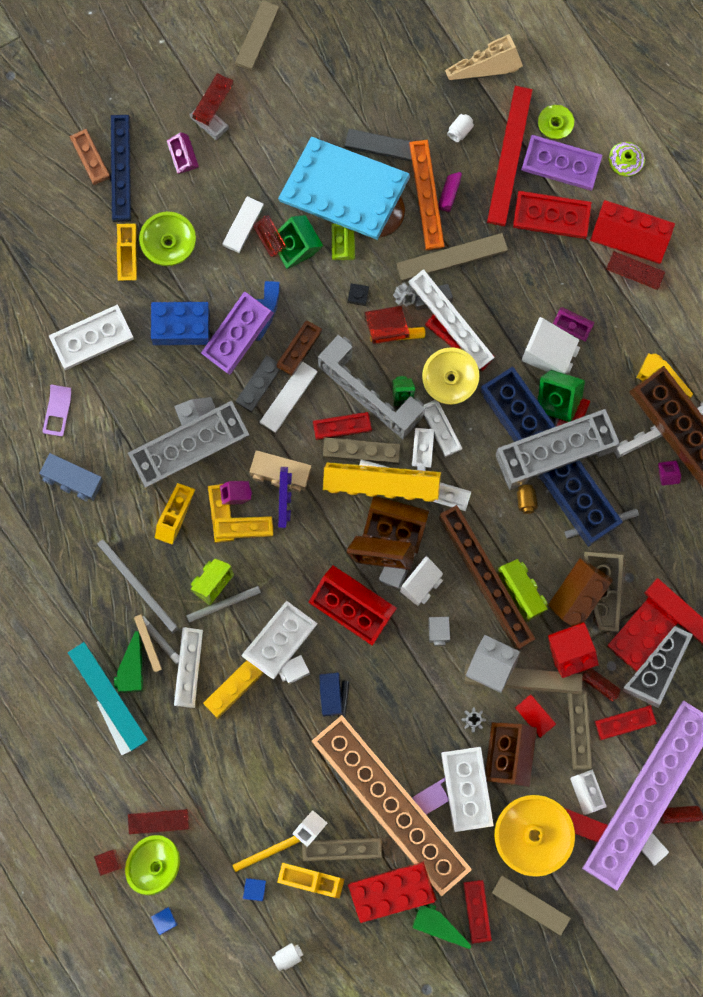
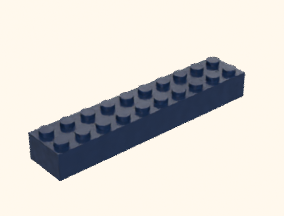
M513 366L481 387L480 394L514 442L556 427ZM580 460L538 475L588 547L620 527L623 523Z

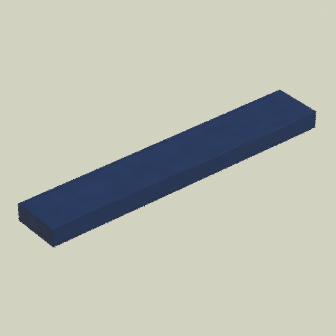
M111 115L113 222L131 221L129 115Z

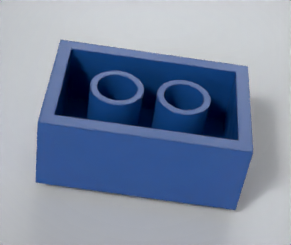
M151 302V340L153 345L208 344L210 327L208 302Z

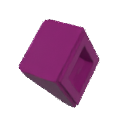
M677 461L658 463L662 486L680 483L681 472Z

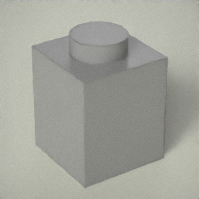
M429 617V643H434V646H445L446 642L450 641L449 617Z

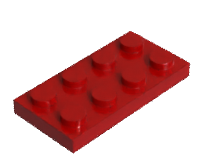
M518 191L513 228L586 239L592 202Z
M648 597L607 647L637 672L678 623Z
M424 861L348 884L360 923L436 901Z

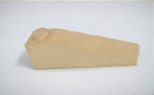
M510 34L487 44L488 48L482 52L477 50L473 53L474 55L471 59H463L446 69L448 79L454 80L507 74L519 70L523 65Z

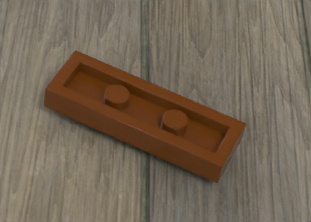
M306 320L278 361L277 368L293 376L322 333V329Z

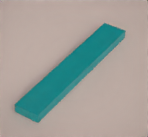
M85 642L69 651L70 658L129 749L133 751L147 742V737Z

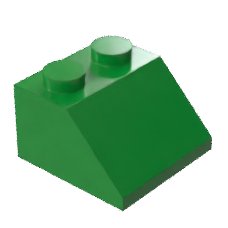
M306 215L291 217L269 237L286 269L312 257L323 247Z
M550 370L541 377L538 402L547 415L571 422L583 398L585 380Z

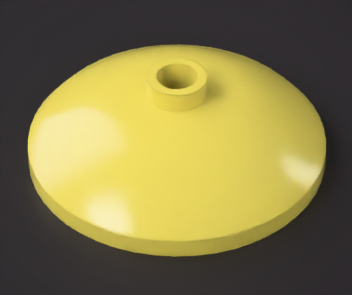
M444 348L432 354L426 361L422 373L423 384L428 394L436 401L450 405L458 404L470 398L475 392L479 383V369L474 358L466 351L458 348ZM454 375L455 379L453 381H449L448 376Z

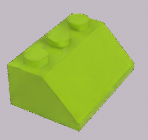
M516 559L501 566L497 574L527 623L546 612L548 603L543 595L540 596L537 592L538 586L534 579L528 577V569L523 562L520 563Z

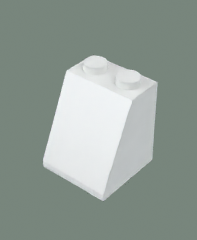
M539 317L521 361L546 372L554 370L563 374H569L573 363H570L572 356L576 357L580 349L577 346L579 339L544 318Z

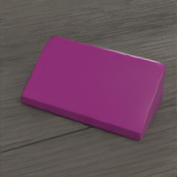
M180 132L167 140L177 174L199 167L187 134Z
M461 172L447 176L438 203L439 210L451 212L461 182Z
M560 307L553 324L570 335L586 342L594 322Z

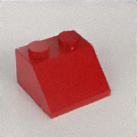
M584 622L548 635L554 665L562 678L599 665L595 647Z

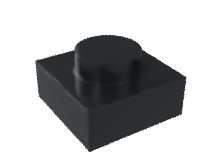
M351 283L347 303L366 306L369 286Z

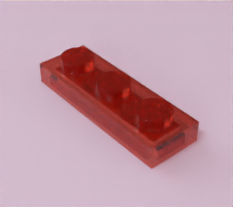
M217 73L193 112L192 118L209 126L230 91L233 80Z

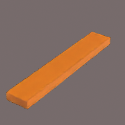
M428 140L410 142L409 146L426 251L442 249L445 246Z

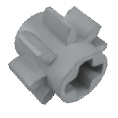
M404 282L396 287L393 296L396 298L395 302L399 306L403 304L407 307L415 303V297L418 294L411 285L407 286Z
M473 707L471 713L468 711L464 712L467 715L466 718L461 719V721L466 722L464 729L470 727L472 728V733H474L476 727L479 729L483 728L480 725L481 722L486 721V719L481 718L483 711L477 713L475 712V707ZM472 715H475V718L478 719L475 725H472V721L468 720Z

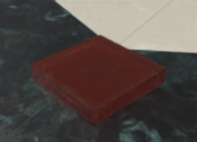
M402 306L365 312L372 344L410 338Z

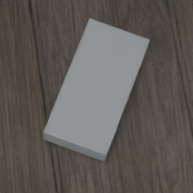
M201 103L189 114L190 118L216 141L229 129V126L204 103Z

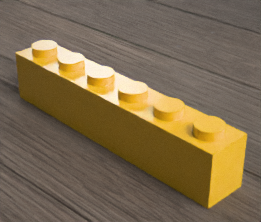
M327 462L324 467L323 490H328L330 493L342 491L350 495L365 493L371 497L385 495L387 498H396V496L407 500L422 498L424 501L432 502L439 498L441 472Z

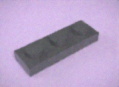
M266 355L235 401L236 404L251 413L253 412L281 370L277 368V361Z

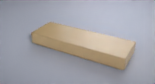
M142 614L135 616L134 619L152 668L155 672L162 670Z

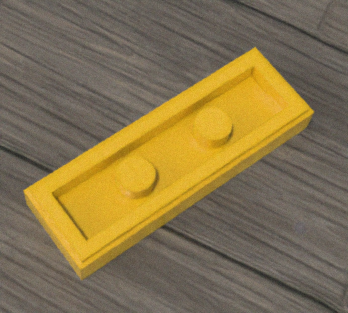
M222 484L208 486L214 539V519L231 518L230 504L222 505L220 492ZM234 538L215 539V543L234 541Z
M272 516L214 519L215 539L273 536Z

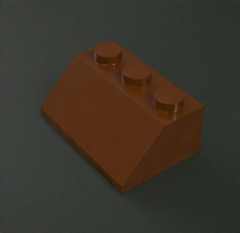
M374 496L363 534L372 535L378 539L389 537L393 541H399V539L409 540L416 548L415 553L418 554L429 510Z
M363 534L362 536H355L347 548V554L358 564L412 570L416 548L411 541L406 539L393 541L389 537L378 539L372 535Z
M579 558L548 606L569 625L581 624L591 614L613 579L582 558Z
M492 722L485 771L487 782L530 787L536 727L524 724Z

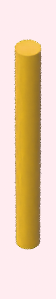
M293 836L232 866L235 872L301 841Z

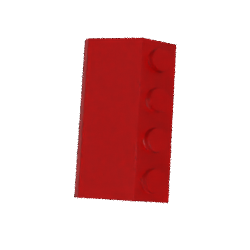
M604 200L590 241L661 264L675 223Z
M334 565L323 576L308 602L372 646L397 609Z

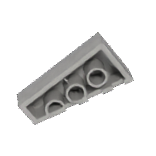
M674 626L625 685L623 692L659 708L693 634Z

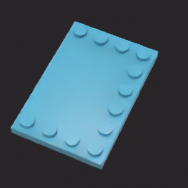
M311 136L278 199L284 204L378 240L410 178V174Z

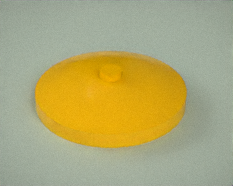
M528 795L512 801L503 809L496 822L494 837L499 855L510 868L527 876H544L555 872L568 860L574 847L575 830L569 814L559 803L545 796Z

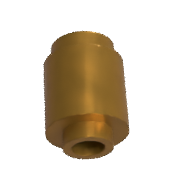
M533 485L519 486V491H517L519 511H523V514L534 513V510L538 508L536 490Z

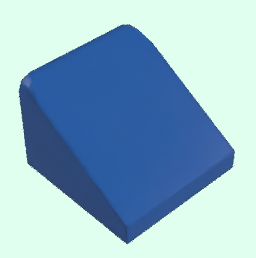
M246 878L243 899L263 901L266 881Z
M169 907L151 917L159 935L178 925Z

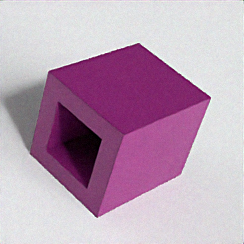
M228 481L220 486L222 505L244 504L251 500L252 490L249 486V481Z

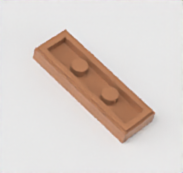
M87 129L71 135L70 139L93 185L109 179L110 175Z

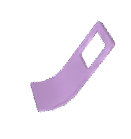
M50 385V398L43 427L44 434L63 436L71 401V388ZM49 416L63 418L61 432L46 430Z
M445 778L412 797L425 814L430 813L449 801L441 786Z

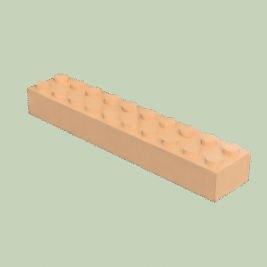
M342 715L312 740L313 745L413 864L424 861L431 886L440 896H443L472 870Z

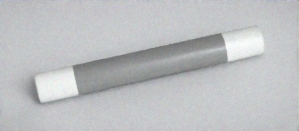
M143 616L149 634L177 665L179 663V655Z

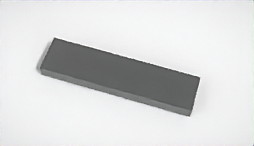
M348 129L345 148L412 162L409 143L412 141Z

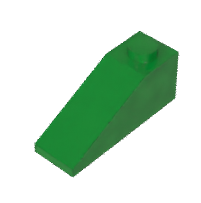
M399 376L392 380L393 406H402L410 396L414 399L415 386L412 378L407 379L406 376Z
M135 631L118 668L117 677H114L115 689L118 688L119 693L144 692L142 646L139 631Z
M432 904L419 906L412 928L459 946L471 948L470 943L439 911H436L437 906Z

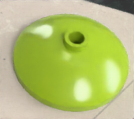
M161 212L153 215L144 223L140 231L139 241L144 255L150 261L161 266H174L182 263L191 255L195 247L196 235L190 221L181 214ZM171 241L172 244L168 246L166 242Z
M152 835L139 841L129 853L125 865V875L129 886L139 894L147 896L156 895L166 890L172 884L179 871L180 855L176 845L170 839L160 835Z

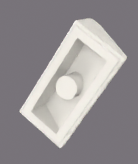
M593 769L570 778L584 815L607 807Z

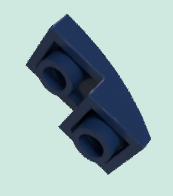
M339 672L320 674V696L323 717L342 715Z

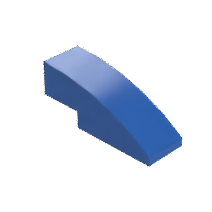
M265 281L264 299H256L274 312L257 336L256 341L261 340L274 318L279 301L280 282Z

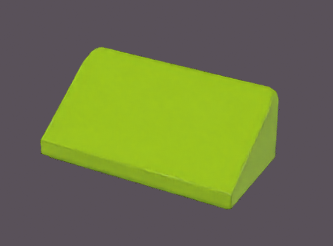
M332 224V260L355 259L354 231L338 224Z

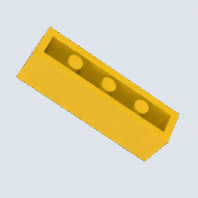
M246 660L203 704L219 719L264 672Z

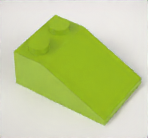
M214 559L212 562L208 561L203 568L204 573L201 577L197 576L191 583V586H193L191 591L209 605L215 601L234 576L231 565Z

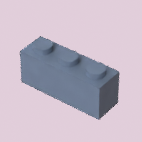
M49 453L39 473L43 478L42 481L49 485L55 483L60 486L61 490L67 493L75 492L78 494L77 497L84 501H88V499L94 501L103 483L101 476Z

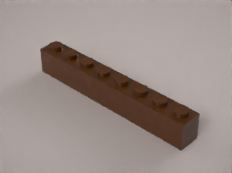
M455 505L441 513L439 516L440 522L514 649L520 650L532 643L535 637L459 507Z

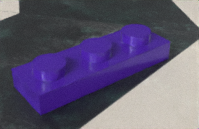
M282 466L280 468L278 527L286 528L287 522L291 521V510H287V503H291V492L288 491V484H292V473H288V467Z

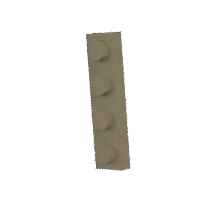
M324 437L323 458L361 461L362 459L369 462L399 464L400 444Z

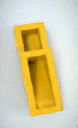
M117 224L118 280H137V224Z
M282 863L277 883L340 899L345 879Z

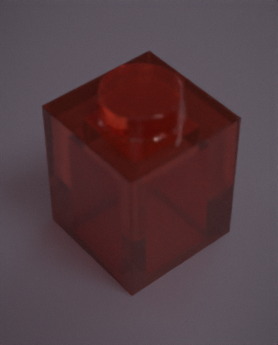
M114 849L94 856L100 876L122 869L117 852Z

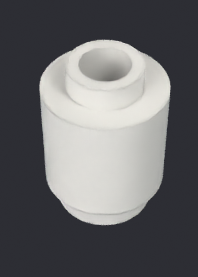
M460 114L449 127L448 136L455 142L463 140L474 127L473 119L467 114Z
M291 943L275 952L276 955L272 957L276 967L281 971L283 969L287 970L301 962L303 953L298 944L294 946Z

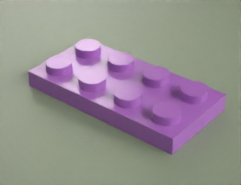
M532 135L521 171L592 191L602 155Z
M244 291L201 354L230 375L274 312Z

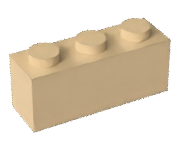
M255 451L250 468V476L253 477V480L259 482L267 480L272 485L280 487L281 466L288 467V473H292V484H288L289 489L296 492L306 490L311 465Z

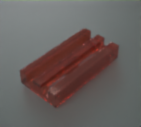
M269 215L264 216L253 226L270 257H275L277 253L282 251L281 249L286 247Z

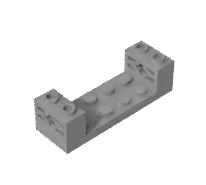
M337 335L318 356V367L401 439H404L423 418L424 404L419 399H413L410 396L394 412V408L386 402L384 404L375 391H369L365 387V383L360 378L355 379L351 375V371L344 366L352 358L353 347L349 339Z
M230 401L128 452V455L145 488H148L195 462L247 438L249 433L233 402Z
M606 409L499 447L495 456L509 490L527 484L530 478L595 454L599 458L615 452L620 443Z

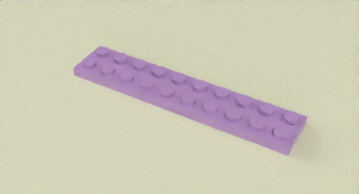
M682 701L582 868L616 891L619 889L703 747V712Z

